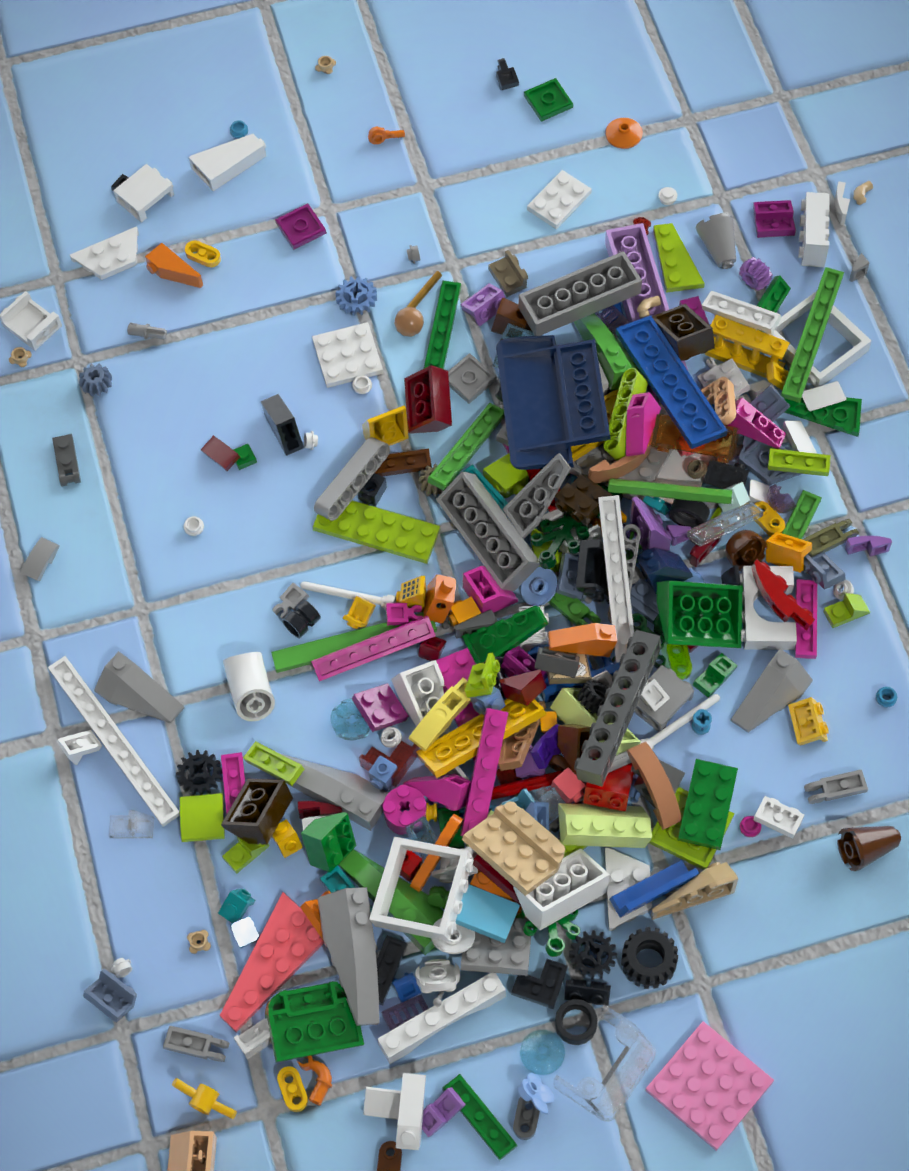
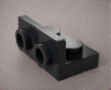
M718 457L715 458V461L710 459L703 483L725 489L743 482L745 487L750 472L746 470V465L735 463L732 466L726 464L727 460Z

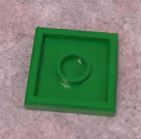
M556 78L524 91L525 99L541 122L573 108V102Z

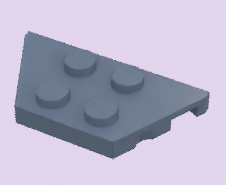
M744 437L738 463L746 465V469L770 486L801 475V473L768 470L770 448H777L752 438ZM782 445L779 448L781 450H787Z

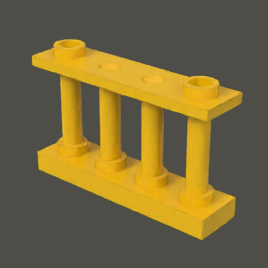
M717 314L715 315L710 325L713 328V334H716V337L714 336L715 348L707 351L705 355L722 362L732 358L738 368L766 378L767 373L766 364L773 361L782 368H785L786 363L778 361V359H783L790 342ZM723 338L734 341V343L723 340ZM742 345L752 348V350L742 347ZM760 352L771 355V358L760 354Z

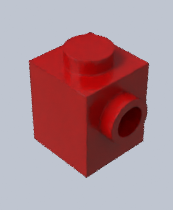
M407 850L400 876L411 882L423 864V859L414 852Z

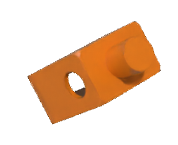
M437 574L428 584L424 617L428 616L430 621L444 623L454 604L455 578Z

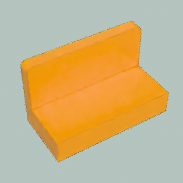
M779 532L774 533L766 540L768 546L766 549V561L768 563L778 566H793V571L799 573L804 570V557L812 550L811 542Z

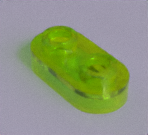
M667 644L666 654L670 669L676 673L679 679H687L692 673V662L687 645ZM673 650H679L680 653L676 654ZM683 668L685 671L679 672L678 669Z

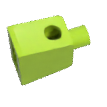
M510 453L483 469V476L504 498H508L513 494L517 495L529 483L527 471L519 470L512 466Z

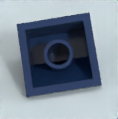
M653 547L637 555V561L642 574L655 594H657V582H683L693 577L679 554Z

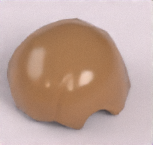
M406 307L397 313L394 324L400 334L412 337L421 331L424 318L422 313L416 308Z

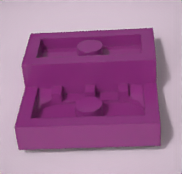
M791 200L753 202L757 238L795 236L796 228Z

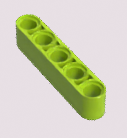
M635 368L626 370L622 376L609 423L611 440L604 442L605 451L616 461L626 456L627 409L632 395L646 393L648 385L647 380Z

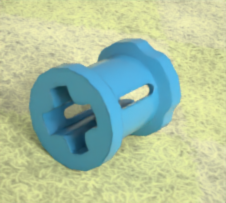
M700 709L693 715L691 727L696 734L704 735L709 732L712 722L711 714L707 710Z

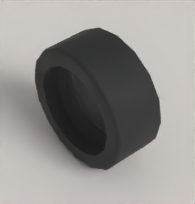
M674 499L669 511V517L674 523L679 526H690L692 530L704 528L710 514L709 507L702 501Z
M573 999L566 1001L556 1012L555 1028L557 1034L568 1044L581 1045L587 1043L596 1033L598 1022L596 1011L584 1000ZM570 1010H581L588 1016L590 1021L589 1027L583 1034L572 1035L564 1028L563 1018Z

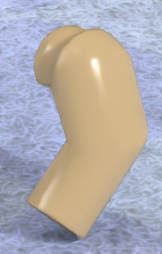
M867 181L855 188L853 198L858 205L866 202L865 193L873 189L871 181Z
M659 296L641 301L637 307L640 318L649 316L648 309L661 305Z

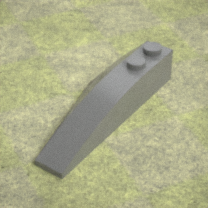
M281 754L301 764L305 769L291 787L318 802L329 803L342 808V812L348 813L350 820L370 831L373 829L384 812L383 803L389 792L384 789H377L369 781L356 774Z
M367 887L345 888L318 897L323 941L330 952L333 967H336L340 985L344 988L347 995L346 1000L357 1026L378 1025V975L373 926L369 920L371 912Z

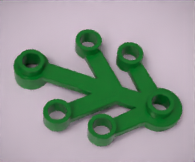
M521 909L522 915L525 916L523 909ZM578 909L572 912L574 915L569 914L556 921L566 930V936L571 940H575L576 936L580 934V928L570 922L576 919ZM527 921L523 927V932L527 936H534L538 928L531 921ZM556 922L547 926L549 940L545 949L551 957L560 956L565 948L564 941L558 937Z

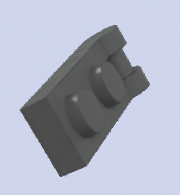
M72 434L52 438L61 487L67 486V483H81Z

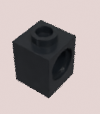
M374 473L358 492V499L366 505L377 506L387 488L386 478Z

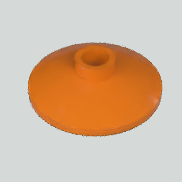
M617 118L608 124L605 134L608 142L614 147L628 149L636 146L641 141L643 132L640 124L635 120Z

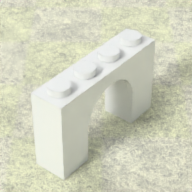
M743 566L742 573L739 574L740 586H743L742 623L744 629L741 630V641L744 642V650H795L797 642L796 622H770L764 620L756 613L753 603L762 594L755 582L752 566ZM769 566L771 568L770 571L776 576L780 575L786 580L789 587L785 594H792L794 587L793 566Z

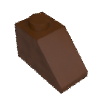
M577 724L558 725L557 747L572 770L576 771L574 770L576 759L578 757L581 758L583 743L589 739L591 727Z

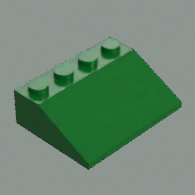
M682 581L657 582V607L666 644L741 648L743 586Z

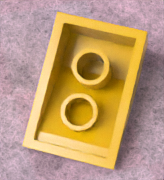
M405 405L366 420L362 424L365 439L373 437L387 443L389 446L409 439Z

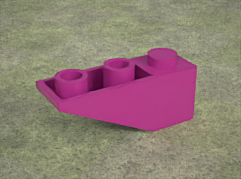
M650 392L632 395L627 409L626 456L645 454L661 407Z
M744 398L735 401L736 417L727 426L736 433L779 449L786 433Z
M446 774L438 778L435 776L414 777L404 782L403 785L419 790L423 796L428 797V800L441 803L447 809L457 811L467 805L471 781L456 774Z

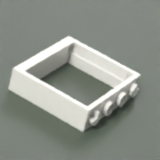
M817 291L781 317V321L774 330L775 337L785 340L778 332L811 309ZM834 305L828 323L854 347L821 372L812 366L807 383H811L815 388L825 385L866 354L871 345V340ZM789 344L783 357L790 364H792L796 349L791 344Z
M394 837L369 920L375 927L450 942L453 930L456 931L455 921L457 914H460L463 903L461 900L463 894L468 890V876L474 869L472 866L474 858L467 850ZM407 850L459 860L440 927L387 916Z

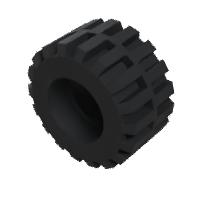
M646 927L643 932L641 929L636 930V934L632 933L629 939L625 941L622 950L621 966H623L624 974L628 975L627 979L630 982L634 980L636 986L639 987L640 984H643L644 989H649V986L652 985L653 989L658 988L659 984L665 985L667 980H671L678 962L677 946H674L675 941L672 938L668 939V934L665 931L663 934L659 933L660 929L655 928V931H650V927ZM643 949H653L661 955L663 962L657 967L648 968L639 963L636 955Z

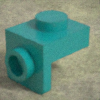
M244 889L230 891L218 914L229 922L234 923L242 919L248 906L253 905L256 900L250 897L251 894Z

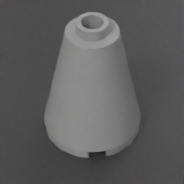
M719 213L709 216L710 220L704 222V219L701 220L695 228L717 266L729 269L736 262L732 215L729 216V213Z

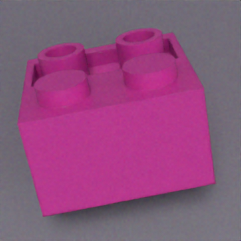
M479 566L463 573V589L468 597L472 596L481 613L492 610L494 613L518 602V598L513 591L502 590L485 566Z

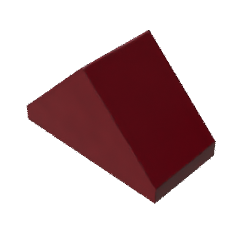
M541 669L500 679L505 698L528 706L546 689Z

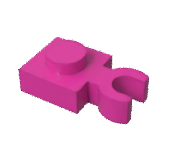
M386 603L387 626L405 625L409 622L408 620L415 621L422 618L423 616H416L414 614L415 612H421L422 606L415 605L412 608H407V603Z

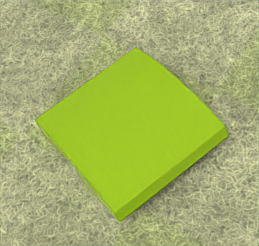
M223 793L180 797L182 842L225 839V829L221 825L224 820Z

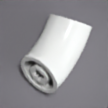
M250 652L224 659L225 673L238 716L246 721H259L266 718L274 709L275 699L269 685L262 653Z

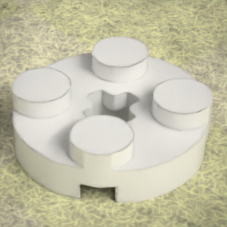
M446 959L426 961L424 967L420 969V966H418L415 971L416 983L421 987V992L431 993L433 991L452 992L457 988L456 984L460 981V968L456 963L455 966L451 965L450 960Z

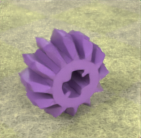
M752 257L739 268V275L751 289L755 288L759 291L772 280L771 276L773 274L769 271L770 267H767L759 258Z

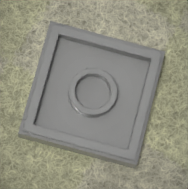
M470 353L448 371L449 387L468 404L497 381V376Z

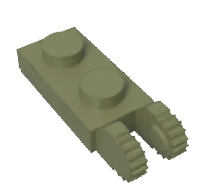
M846 519L839 523H834L802 540L812 543V550L808 555L813 557L845 543L848 538L856 537L859 532L857 529H852L843 534L842 531L852 525V521Z

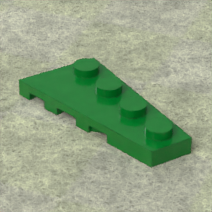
M846 397L845 401L809 411L803 398H801L800 403L784 398L791 405L784 413L856 437L859 436L862 399Z
M535 605L512 615V617L506 620L501 619L495 622L494 625L477 629V632L472 634L467 633L462 638L476 664L486 661L488 653H493L494 657L505 656L508 651L519 646L549 623L540 607Z

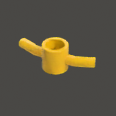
M178 1078L174 1079L172 1086L192 1098L189 1102L192 1108L206 1115H209L211 1109L231 1119L235 1118L237 1111L216 1101L220 1094L211 1087L200 1083L198 1088L194 1089Z

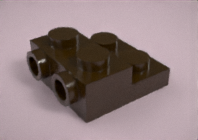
M581 474L571 485L567 483L554 498L555 506L558 510L568 513L576 522H581L587 526L600 513L598 497L613 495Z

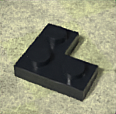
M546 959L540 979L529 975H517L511 995L554 1009L568 965Z

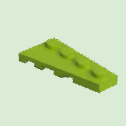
M673 223L654 225L653 232L666 293L704 288L705 283Z

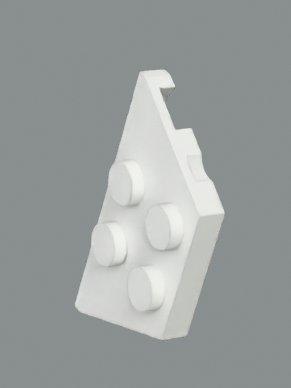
M136 226L70 254L71 260L74 263L78 262L85 270L94 273L101 280L137 265L138 228Z
M605 848V868L610 874L607 889L609 931H613L619 925L625 922L628 923L637 916L652 910V902L620 918L609 900L619 892L650 877V865L613 849Z

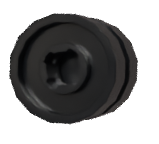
M304 599L295 606V612L290 611L282 619V623L287 630L299 639L309 630L308 626L312 627L321 619L319 612Z

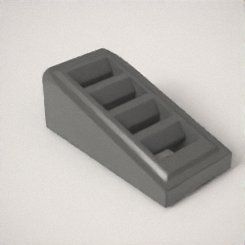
M488 610L455 625L454 635L456 639L462 638L467 633L472 634L477 632V629L494 625L497 619L492 610Z

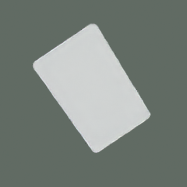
M838 381L806 390L802 395L809 411L846 400Z

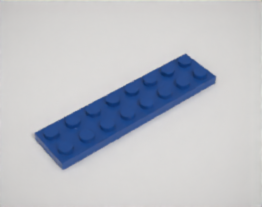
M651 315L616 328V335L691 449L727 436L728 430Z

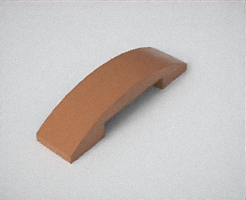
M652 432L645 454L625 456L611 465L606 460H603L589 469L588 479L594 483L608 482L610 478L618 479L636 469L649 455L655 434Z
M643 742L626 750L634 769H639L656 807L653 811L661 829L664 830L682 821L671 783L647 742Z

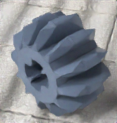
M100 363L96 367L93 364L90 365V368L84 367V372L79 373L80 387L85 394L89 393L92 397L95 393L101 396V392L107 393V388L112 387V375L106 366L102 367Z

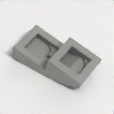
M41 537L27 557L20 573L40 581L48 563L52 564L60 545Z

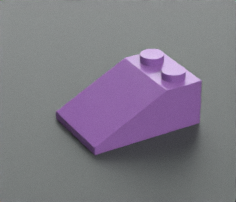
M638 497L632 498L630 524L636 525L640 529L639 544L642 550L653 547L665 551L670 550L672 537L669 531H665L660 515L655 514L653 508ZM632 530L634 532V536L637 537V533L634 530Z

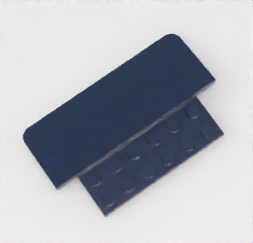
M554 335L519 336L503 339L498 342L496 352L510 461L514 468L519 470L543 469L558 453L563 456L571 468H574L572 446L611 440L595 339L556 346Z

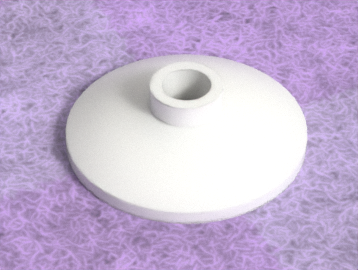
M442 918L436 921L433 926L440 927ZM456 924V931L453 930L450 942L433 938L431 940L440 951L448 954H459L467 951L473 945L475 931Z

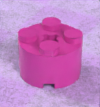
M400 785L391 790L383 803L384 817L388 828L396 834L404 835L415 834L424 827L427 806L423 794L419 790L407 785Z

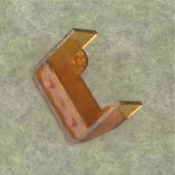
M657 414L651 446L658 447L657 451L669 453V449L717 457L718 462L729 463V460H734L740 428L724 425L728 430L727 436L691 449L670 416Z

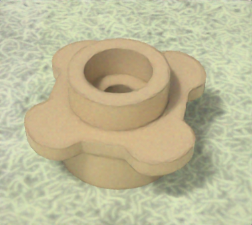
M321 56L315 69L318 72L322 71L326 74H331L336 61L329 56Z
M17 347L11 352L12 357L9 358V362L25 367L28 358L32 354L22 347Z
M206 930L188 934L189 951L192 954H196L201 950L208 951L211 948V944L207 939L209 934Z

